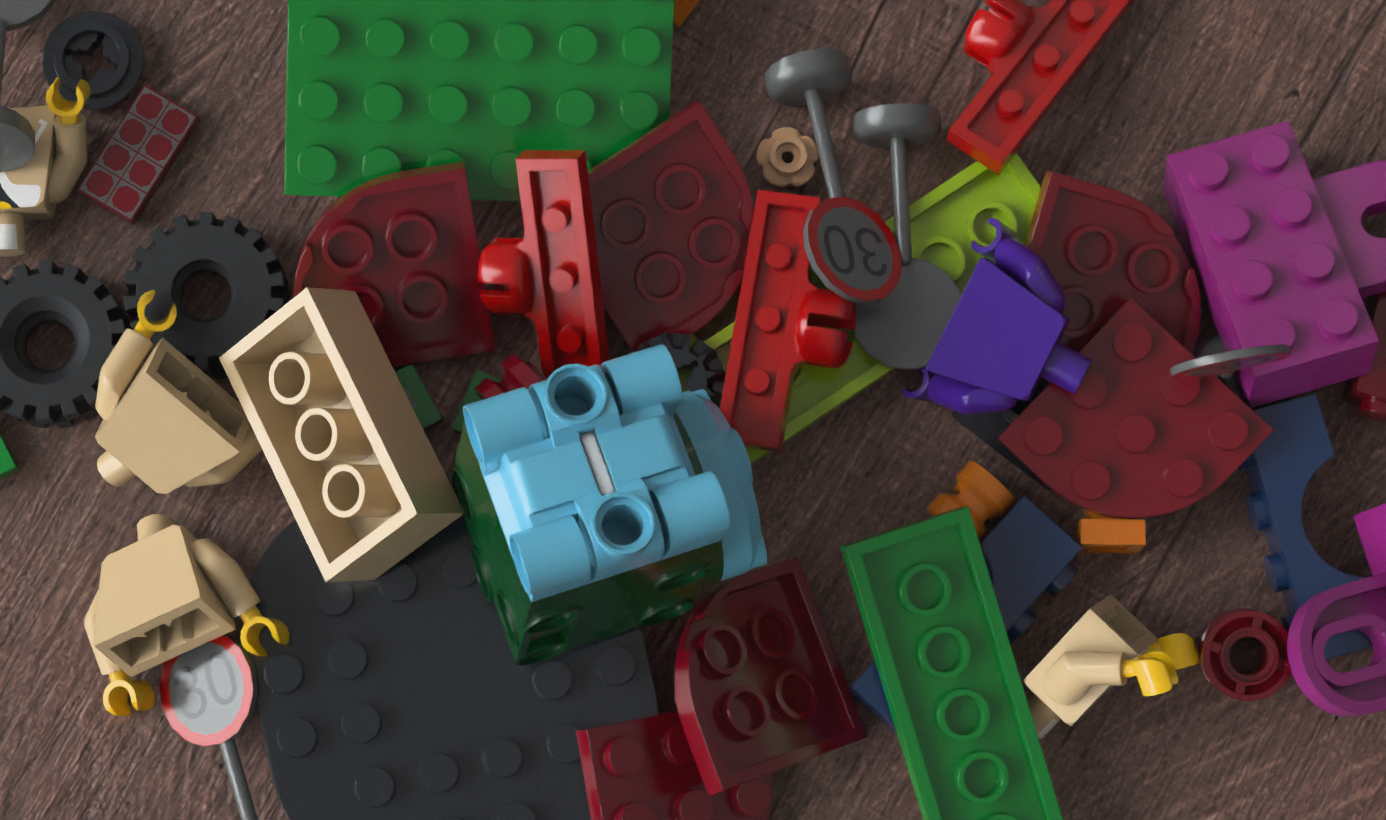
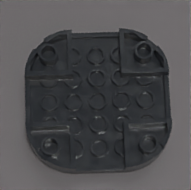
M453 472L445 473L451 484ZM463 515L375 580L325 582L295 519L273 540L264 552L250 581L261 599L256 606L262 616L282 621L287 626L290 634L287 645L279 644L271 635L270 629L265 626L259 634V641L262 647L265 648L268 657L248 652L256 668L258 684L257 705L273 781L284 811L290 820H591L576 730L658 714L656 693L641 626L569 649L558 656L540 663L517 666L494 601L488 602L480 587L471 556V546H473Z

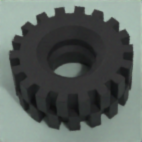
M199 212V219L189 221L186 215H182L172 219L175 226L164 232L158 226L149 233L153 240L146 249L139 245L132 255L136 265L133 271L126 269L124 284L128 288V296L123 297L125 311L130 315L132 321L130 325L134 330L139 322L137 304L145 292L150 290L156 291L153 299L146 305L144 310L145 315L150 320L160 321L164 319L175 302L177 316L174 324L162 332H155L150 341L155 345L163 337L206 375H213L216 380L225 379L228 376L219 357L290 301V295L286 286L288 281L284 269L271 246H268L262 235L251 227L249 230L242 225L239 219L228 215L225 220L217 219L213 212ZM201 272L218 273L227 279L231 287L232 295L229 306L221 315L212 319H199L190 315L182 302V292L185 284L191 277Z
M39 261V268L30 269L25 263L13 267L12 270L15 276L6 281L0 276V408L18 421L22 419L29 422L32 426L47 428V424H56L60 428L74 426L73 419L83 417L87 421L99 415L95 404L101 368L126 328L132 330L128 317L107 288L93 275H86L79 267L66 263L65 268L58 267L53 261ZM48 322H57L67 326L75 338V350L72 358L64 366L55 370H43L34 366L29 360L26 351L27 340L31 332L39 325Z

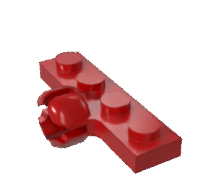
M986 0L984 3L991 8L988 11L979 9L975 13L965 32V41L962 47L967 56L989 70L991 77L950 127L947 141L999 175L1135 0H1051L1042 8L1031 7L1021 0Z
M524 150L516 158L524 237H495L490 242V245L481 251L478 264V282L494 284V290H480L481 301L484 307L494 314L524 315L533 320L537 329L542 374L547 379L556 369L568 364H581L585 366L597 364L601 368V364L610 360L586 151Z
M757 190L720 410L731 429L734 428L738 432L746 448L781 453L793 381L798 369L806 365L839 368L846 363L853 346V342H846L847 333L844 331H855L856 329L855 303L844 300L831 290L821 289L812 284L811 276L813 269L804 249L803 227L809 212L822 202L820 197Z

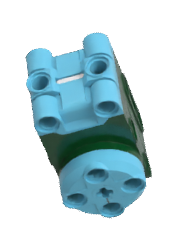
M660 344L605 361L601 364V368L597 364L592 366L581 364L564 365L556 369L547 380L531 384L529 390L522 387L463 406L464 422L461 439L457 447L451 484L464 511L463 517L473 546H471L472 561L480 587L487 601H494L517 666L540 663L558 656L569 649L639 626L654 625L673 619L695 606L694 601L701 587L747 573L751 569L767 564V552L761 533L759 511L752 485V468L745 445L738 432L734 428L731 429L721 410L711 401L704 389L693 392L681 391L675 364L665 345Z

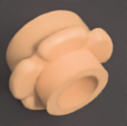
M782 127L774 130L771 138L761 141L757 149L756 160L758 165L763 168L762 175L764 179L771 185L778 188L799 187L809 182L814 176L815 167L813 165L818 160L819 153L817 145L811 137L801 136L796 128ZM784 153H791L794 156V160L791 163H785L782 160Z

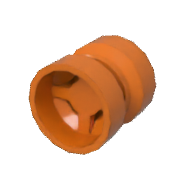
M969 460L956 475L957 484L952 489L954 494L939 493L926 509L931 516L961 506L969 507L979 543H981L987 535L984 522L990 523L994 518H1004L1016 505V500L1007 488L991 473L974 461Z

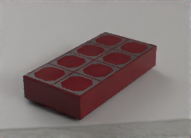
M144 84L77 189L78 192L134 226L201 121L199 116Z

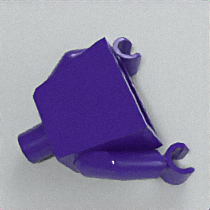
M989 218L987 221L996 228L994 241L986 247L975 240L971 242L972 249L985 258H980L927 366L920 368L923 373L921 387L918 390L904 387L903 394L907 398L934 402L964 415L1008 411L1016 405L1019 399L1024 401L1030 400L1041 378L1076 394L1089 370L1092 359L1059 343L1071 318L1063 313L1065 294L1044 259L1018 239V235L1014 230L995 218Z

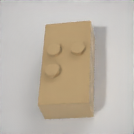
M307 287L219 357L325 582L375 580L464 514L459 500L355 291Z

